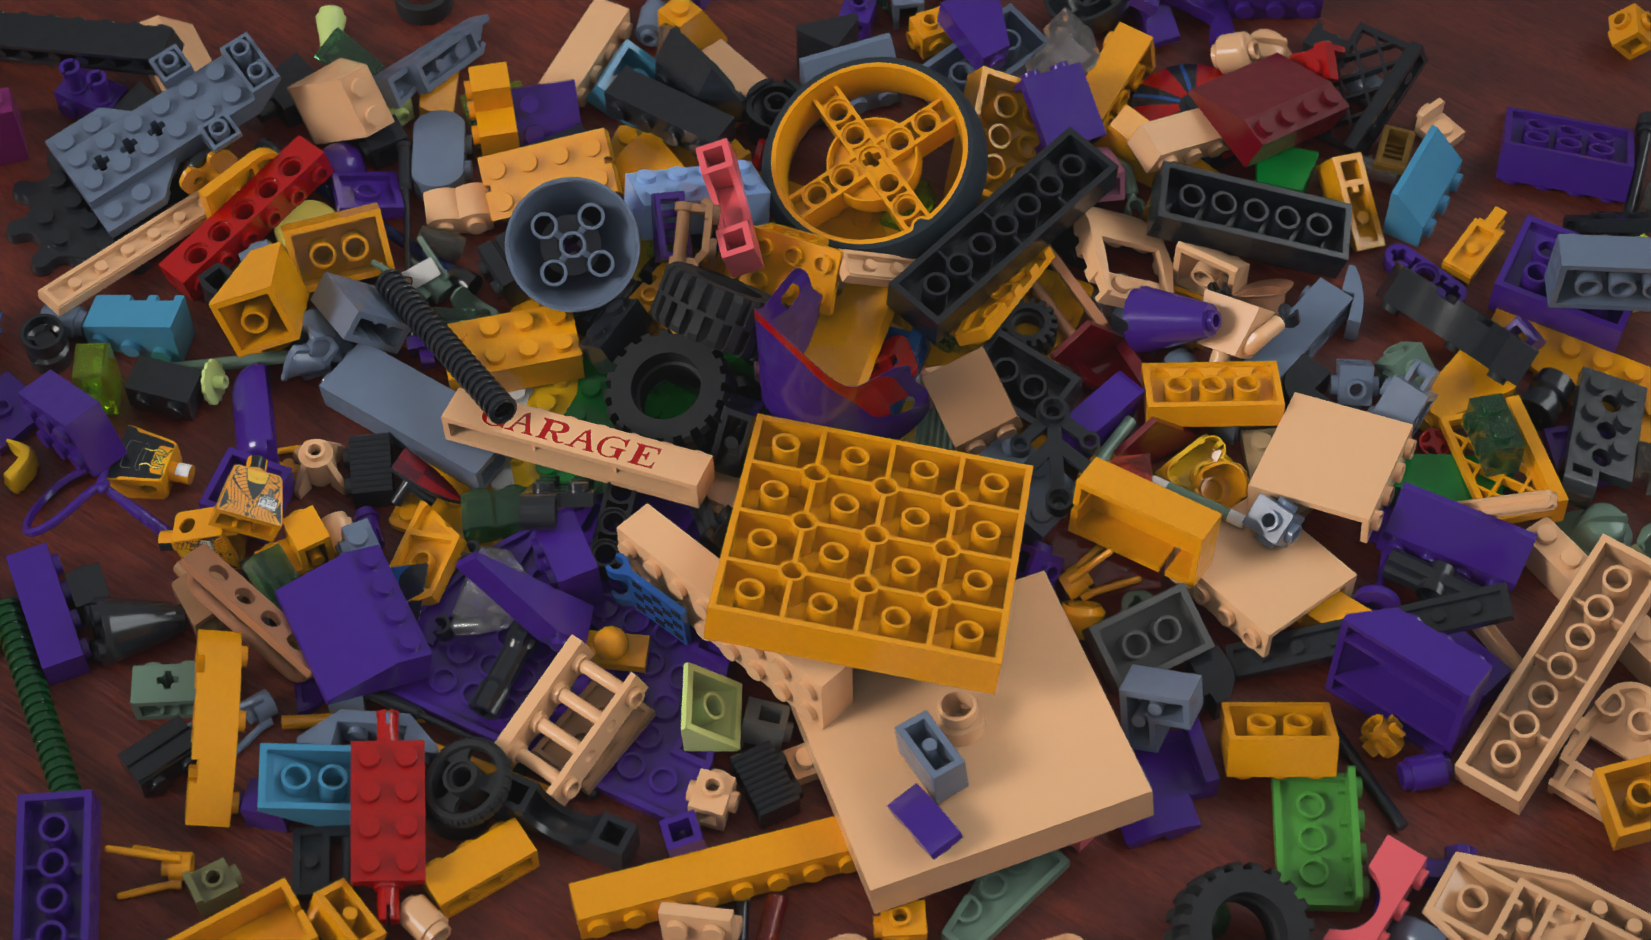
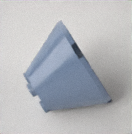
M564 177L550 180L537 186L518 203L507 225L505 254L512 276L529 297L541 305L554 310L582 312L598 308L610 302L624 290L634 275L638 264L640 237L633 213L616 192L604 184L591 179ZM575 236L578 238L576 244L580 249L578 252L571 251L568 254L564 251L565 245L563 240L565 238L571 239Z

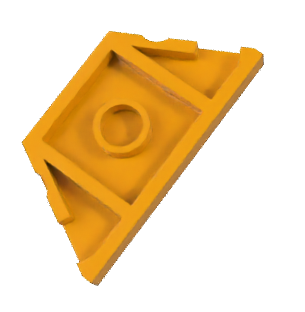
M420 501L389 566L398 567L428 563L424 592L407 602L423 599L422 606H431L439 603L456 568L457 561L461 557L460 553L464 551L467 542L425 501Z

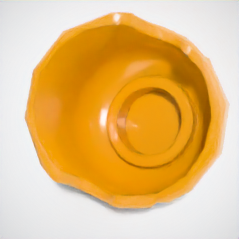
M1216 461L1207 464L1199 470L1192 482V492L1228 508H1232L1240 503L1248 494L1247 476L1240 466L1230 461Z

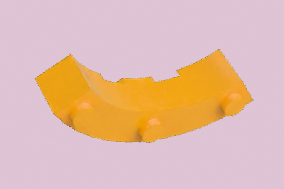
M198 629L194 677L196 694L193 705L191 759H197L196 765L189 764L185 801V825L230 827L231 814H238L240 794L239 792H233L238 732H245L246 711L240 710L241 667H247L248 646H242V632Z

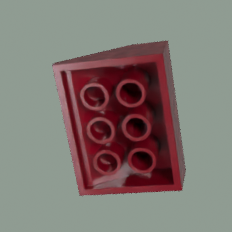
M1278 52L1192 88L1188 92L1189 96L1245 168L1332 129L1350 107L1330 81Z

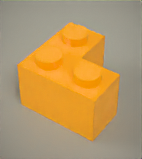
M506 61L468 67L470 80L464 81L466 99L471 100L467 101L470 120H477V125L471 126L474 145H481L482 157L520 148Z
M313 505L305 509L295 510L283 518L282 526L286 538L277 542H270L254 552L259 570L276 601H278L275 596L277 589L336 558L330 535Z

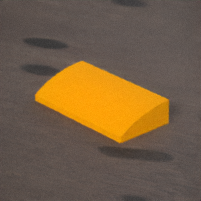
M1277 361L1141 363L1142 388L1145 390L1143 395L1145 423L1154 416L1182 427L1278 426L1284 415L1285 402Z

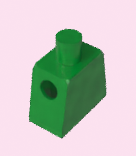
M1295 147L1279 152L1254 164V181L1306 193L1315 175L1319 152Z

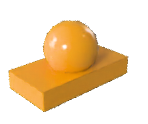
M605 626L599 631L589 630L586 645L595 653L591 658V662L602 669L646 673L651 642L649 635L627 634L616 626Z

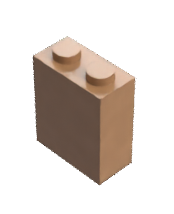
M983 346L921 377L958 452L977 455L985 450L987 444L997 439L1000 441L1006 440L1017 433V429L1023 427Z

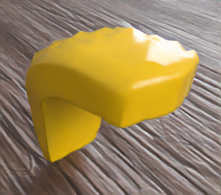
M7 438L6 442L11 452L18 458L4 472V483L13 493L20 494L37 475L39 467L38 457L31 446Z

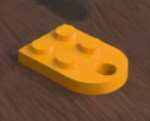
M267 147L255 149L197 191L207 219L276 157L278 153Z

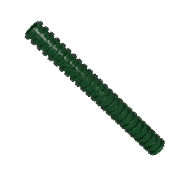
M15 598L0 600V642L9 670L11 671V677L14 680V686L17 689V695L20 698V704L23 707L22 711L24 716H26V723L29 725V732L32 734L31 738L34 748L38 753L37 757L41 762L40 766L42 771H44L43 775L47 781L46 785L50 790L49 792L82 790V785L78 781L79 776L76 772L75 764L72 762L73 758L71 753H69L70 749L68 744H66L67 740L63 734L64 731L57 716L58 712L54 707L55 703L51 698L52 694L48 689L49 685L47 680H45L46 676L42 671L43 669L20 600Z

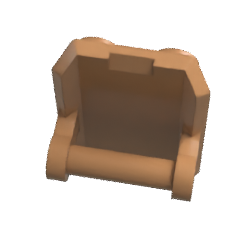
M708 197L702 199L701 204L685 201L675 202L674 211L677 212L674 248L673 256H669L668 265L674 261H681L716 271L718 251H716L717 236L715 231L718 230L721 205H714ZM691 214H699L704 220L702 247L695 255V258L686 257Z

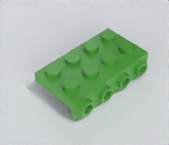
M1347 765L1345 773H1337L1336 777H1324L1322 779H1310L1308 777L1274 779L1271 777L1275 870L1281 873L1280 881L1284 883L1290 880L1298 888L1294 894L1299 900L1305 898L1310 907L1304 911L1359 912L1363 899L1369 898V877L1362 875V865L1367 863L1366 843H1360V832H1363L1365 828L1364 810L1358 809L1357 800L1362 798L1363 783L1362 777H1356L1355 765Z

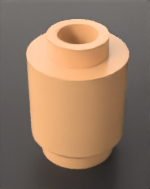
M424 894L411 895L400 904V924L415 940H446L449 937L452 929L448 925V918Z

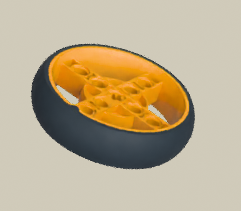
M869 57L845 62L825 70L805 83L790 97L776 116L769 131L762 157L761 173L764 183L771 192L769 211L776 224L829 238L828 246L836 249L883 253L917 259L977 207L986 183L988 150L983 125L977 112L967 97L949 79L937 71L910 60L893 57ZM875 93H902L922 98L930 102V104L899 124L893 120L880 117L861 119L849 100ZM846 115L844 119L835 121L838 116ZM821 118L835 137L827 154L826 172L790 195L788 180L794 153L805 134ZM935 126L932 131L923 132L925 128ZM959 134L962 143V160L958 176L944 200L936 209L929 213L914 193L922 174V158ZM863 138L860 143L852 144L854 140ZM908 144L904 149L896 150L899 145ZM853 180L849 185L841 186L844 181ZM897 186L894 191L885 192L888 187ZM825 197L822 203L814 204L817 199ZM850 206L864 212H882L887 210L901 232L882 238L856 240L836 237L816 229V227ZM909 209L915 210L909 216H902Z

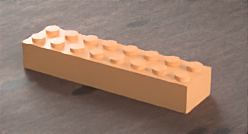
M647 503L617 527L619 553L627 557L631 569L687 610L689 624L695 628L697 634L703 639L707 606L720 559ZM710 640L720 648L728 660L738 662L746 669L752 679L762 681L771 688L773 694L780 701L790 703L797 709L804 720L814 722L822 730L853 703L852 667Z
M1602 534L1456 762L1455 779L1520 815L1651 607V558Z

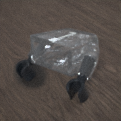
M469 540L466 545L470 552L478 551L528 575V573L523 571V567L509 550L489 546L480 547L476 540ZM461 552L460 555L464 558L472 553ZM466 577L451 616L455 617L453 622L445 615H438L435 622L438 626L446 627L441 631H433V634L438 640L447 642L455 635H473L507 629L514 619Z

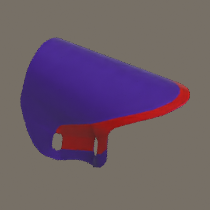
M795 268L766 302L765 306L761 309H754L762 403H764L763 414L900 440L915 428L928 413L930 407L928 391L913 379L911 375L912 367L908 365L894 367L860 386H845L832 379L815 365L804 352L815 330L823 295L813 289L806 271L801 268ZM792 283L799 285L800 293L788 309H785L781 304L782 296ZM910 396L915 399V404L910 410L898 415L890 413L889 407L891 404Z

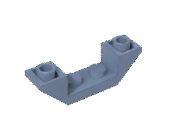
M340 709L298 736L296 744L343 745L344 741H377V711ZM386 712L387 724L390 723V712ZM400 713L399 741L425 740V773H427L426 769L429 763H432L433 757L440 753L438 746L411 714Z

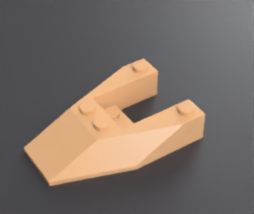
M1461 852L1454 853L1422 912L1450 940H1651L1650 913L1573 874Z

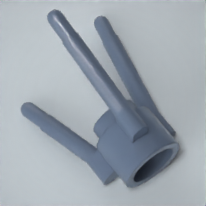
M266 689L240 702V710L246 711V720L250 724L257 722L258 725L237 745L236 756L264 730L274 725L271 717L278 714V709ZM191 721V722H189V723L187 724L188 727H189V729H192V721Z

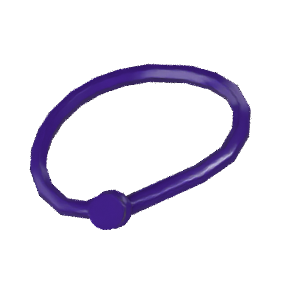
M109 468L99 474L96 484L89 486L53 518L39 526L31 527L37 514L54 495L74 480L88 474L84 469L81 471L76 469L50 487L36 501L22 525V531L25 536L35 537L60 524L94 494L105 493L157 535H159L160 531L173 529L144 507L112 488L110 481L106 480Z

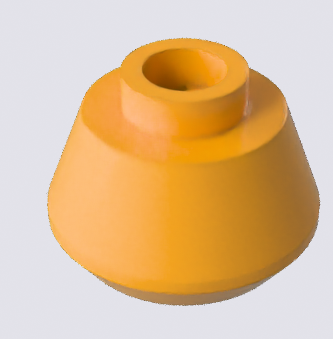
M1067 600L1061 604L1078 640H1085L1081 632L1082 630L1103 621L1106 615L1102 605L1094 601Z

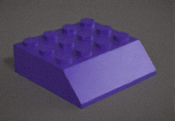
M1398 607L1349 613L1342 620L1325 689L1369 717L1381 714L1387 719L1393 714L1403 724L1402 730L1406 733L1403 737L1404 739L1425 752L1440 750L1443 756L1448 755L1451 759L1469 735L1493 665L1488 663L1479 653L1468 651L1455 643L1449 635L1437 632L1424 624L1418 616L1406 613Z

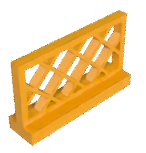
M1519 395L1506 397L1505 404L1502 406L1439 418L1438 424L1472 499L1501 496L1496 493L1501 484L1518 493L1549 489L1558 494V506L1554 510L1495 518L1510 524L1549 517L1554 523L1563 521L1569 499ZM1499 418L1503 427L1500 431H1496L1483 425L1484 421ZM1462 425L1472 431L1466 438L1453 432L1451 427ZM1477 432L1494 439L1489 448L1473 441ZM1499 442L1514 449L1515 453L1512 458L1495 451ZM1466 449L1484 456L1479 464L1465 458L1464 452ZM1489 458L1506 465L1501 474L1484 467ZM1511 468L1526 475L1527 480L1524 484L1507 477ZM1478 475L1495 481L1496 483L1493 488L1489 490L1476 483Z

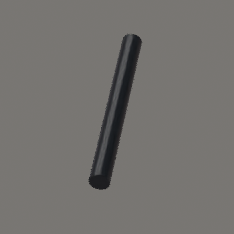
M1335 722L1339 736L1338 751L1348 765H1355L1356 776L1362 777L1363 786L1395 831L1400 832L1408 826V822Z

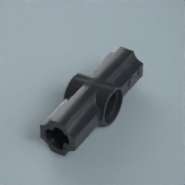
M1397 548L1391 551L1381 575L1415 591L1417 598L1421 601L1482 587L1458 576L1456 569L1444 561L1433 560L1429 563Z

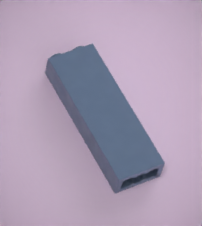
M358 343L345 354L343 360L332 372L325 375L322 383L319 385L326 406L375 434L389 432L393 444L402 449L407 448L426 463L481 494L512 459L509 456L446 440L441 416L456 392L380 349Z

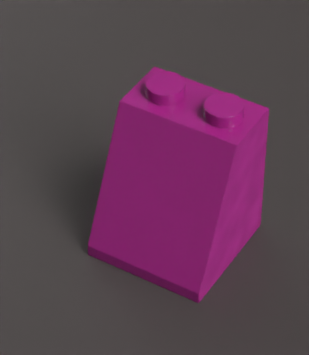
M9 87L0 88V165L28 160L29 153L20 108Z

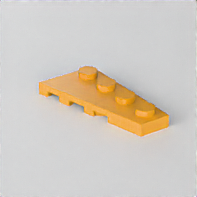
M1050 246L1045 247L1032 261L1020 269L1017 274L1011 277L1007 283L1003 284L997 292L993 293L988 300L960 323L954 335L960 347L969 344L980 345L993 336L1055 258Z

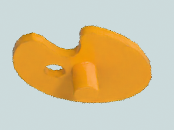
M222 149L217 153L211 151L207 154L204 166L201 168L188 166L183 171L179 179V185L184 192L192 194L235 164L238 158L230 150Z

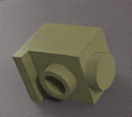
M224 857L192 873H189V871L182 873L186 886L202 918L243 899L239 885L243 884L244 880L236 864L228 866Z

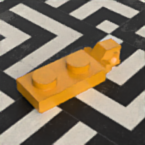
M1495 206L1486 220L1480 217L1478 219L1475 218L1445 257L1440 269L1469 285L1502 241L1505 230L1501 229V227L1505 223L1504 218L1507 211Z

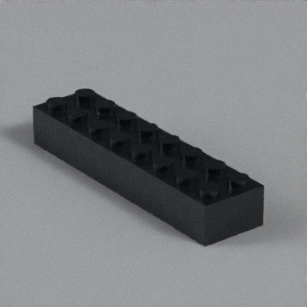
M1068 127L895 277L888 286L886 305L932 344L937 345L969 314L980 307L1003 284L1007 283L1020 269L1025 267L1045 247L1049 246L1114 188L1119 165L1073 128Z

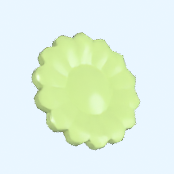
M209 359L201 371V392L204 395V400L208 401L209 405H218L219 401H222L225 389L229 385V379L225 375L222 363H219L218 359Z

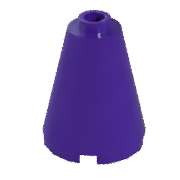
M1140 286L1141 288L1139 289L1134 288L1130 291L1125 301L1123 320H1128L1129 331H1124V335L1129 347L1135 352L1148 353L1211 338L1221 326V314L1217 311L1214 304L1149 286Z

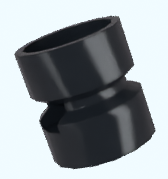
M47 313L37 314L30 317L23 324L20 330V338L30 364L36 372L44 374L51 369L58 374L70 366L73 360V351L59 318Z
M1546 367L1539 370L1530 382L1529 388L1520 396L1536 430L1543 431L1544 428L1554 427L1561 413L1567 409L1574 399L1576 385L1568 375L1558 369Z

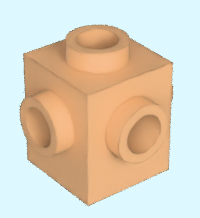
M701 768L697 780L690 781L686 793V800L689 801L688 811L694 809L699 824L721 831L725 829L730 812L734 814L737 812L741 798V792L736 791V777L720 769H712L710 771Z

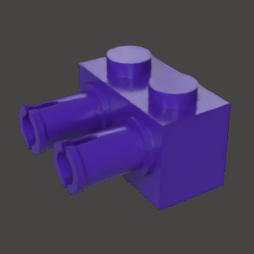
M68 58L59 65L63 81L54 91L58 108L64 116L80 120L99 107L113 109L129 92V89L107 79L104 71L102 73L99 69L87 71L80 68L77 60L74 62L73 58Z

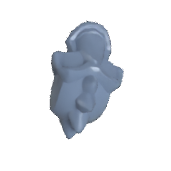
M310 307L304 312L300 339L292 341L293 345H291V349L288 351L283 365L281 381L285 382L296 376H301L305 381L325 376L334 370L332 364L340 363L344 355L350 349H353L355 345L348 340H344L318 308Z

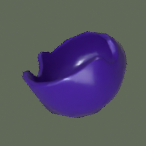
M338 142L328 145L322 150L334 172H367L365 160L361 152L354 145ZM331 176L325 181L329 190H332Z

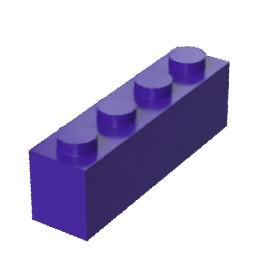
M45 542L5 556L41 667L49 685L52 686L91 672L87 658L93 657L87 638H79L77 630L82 629L83 625L77 609L70 610L68 602L72 601L73 597L67 580L60 582L58 574L64 573V569L58 553L51 555Z

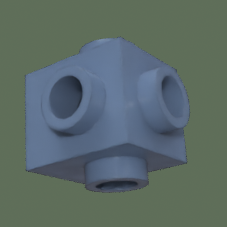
M1337 359L1336 375H1330L1329 395H1334L1337 404L1362 410L1363 406H1372V396L1377 397L1379 392V377L1374 376V365L1371 360Z
M1260 493L1242 523L1257 532L1254 538L1271 549L1274 545L1287 548L1289 544H1293L1299 538L1303 529L1301 524L1305 518L1296 513L1298 506L1282 496L1277 500L1274 497Z

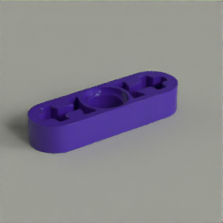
M1393 244L1386 249L1383 268L1388 274L1396 263L1393 259L1398 260L1402 258L1404 261L1400 260L1398 261L1399 263L1417 274L1425 273L1433 278L1434 281L1432 283L1439 287L1436 292L1437 294L1446 299L1445 295L1448 296L1450 293L1451 295H1456V298L1465 303L1467 297L1465 286L1419 253L1404 244Z

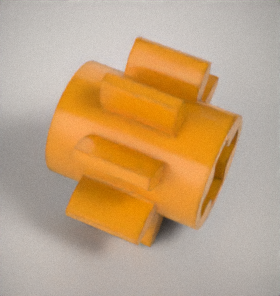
M1381 714L1371 716L1364 722L1361 728V733L1363 734L1360 736V740L1363 742L1362 747L1372 758L1377 756L1378 753L1383 758L1395 756L1404 746L1405 741L1403 737L1406 733L1402 730L1403 724L1393 714L1387 719Z

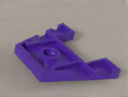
M1129 0L1128 5L1153 16L1159 9L1160 0ZM1163 0L1210 24V47L1215 44L1220 35L1235 33L1226 0Z

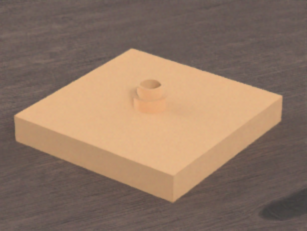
M1045 571L1015 580L1002 665L995 695L852 667L853 703L824 730L814 722L804 720L797 709L788 703L791 706L795 721L875 914L1154 815L1153 791ZM925 710L929 712L965 761L969 784L968 787L937 804L958 828L963 838L935 860L916 843L911 833L892 815L887 806L916 783L932 798L900 754L895 733L896 726Z

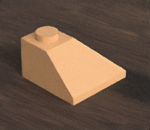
M1179 241L1175 248L1173 262V285L1204 296V292L1206 289L1208 290L1207 287L1210 282H1217L1220 289L1223 287V284L1227 283L1231 293L1235 294L1247 284L1250 264L1237 256H1231L1219 250Z

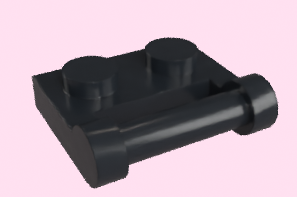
M351 825L293 828L292 891L298 901L311 900L315 892L334 883L331 882L332 842L342 843V878H345L351 886ZM351 886L360 897V886Z

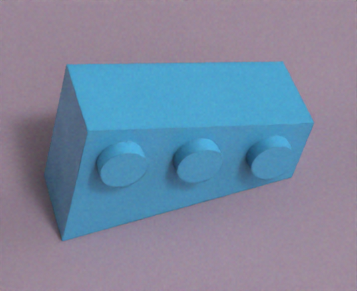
M96 295L82 325L89 346L101 351L108 349L122 352L130 357L142 355L170 363L185 360L196 332L184 295H175L173 301H162L158 295H149L147 300H133L132 295Z

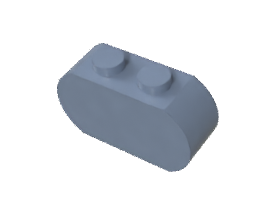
M446 110L431 111L419 117L414 123L411 175L415 195L422 202H424L423 193L443 187L456 188L467 184V180H472L473 178L472 160H468V154L474 153L473 136L467 135L465 121L458 114Z

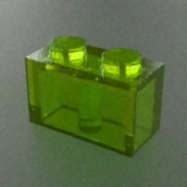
M110 343L76 344L72 371L74 385L96 399L106 415L119 414L123 380Z

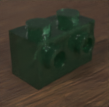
M1498 393L1469 398L1466 413L1462 415V424L1485 476L1489 477L1519 471L1526 444L1503 394Z

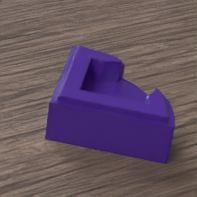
M314 678L302 683L294 682L298 715L312 714L325 703Z

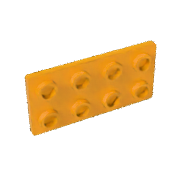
M772 222L754 226L764 268L734 277V279L772 296L795 268H801L809 275L813 289L823 295L819 314L832 315L843 251L829 247V238ZM719 249L715 272L732 278L722 260ZM792 283L782 296L781 302L792 305L800 293L799 285Z

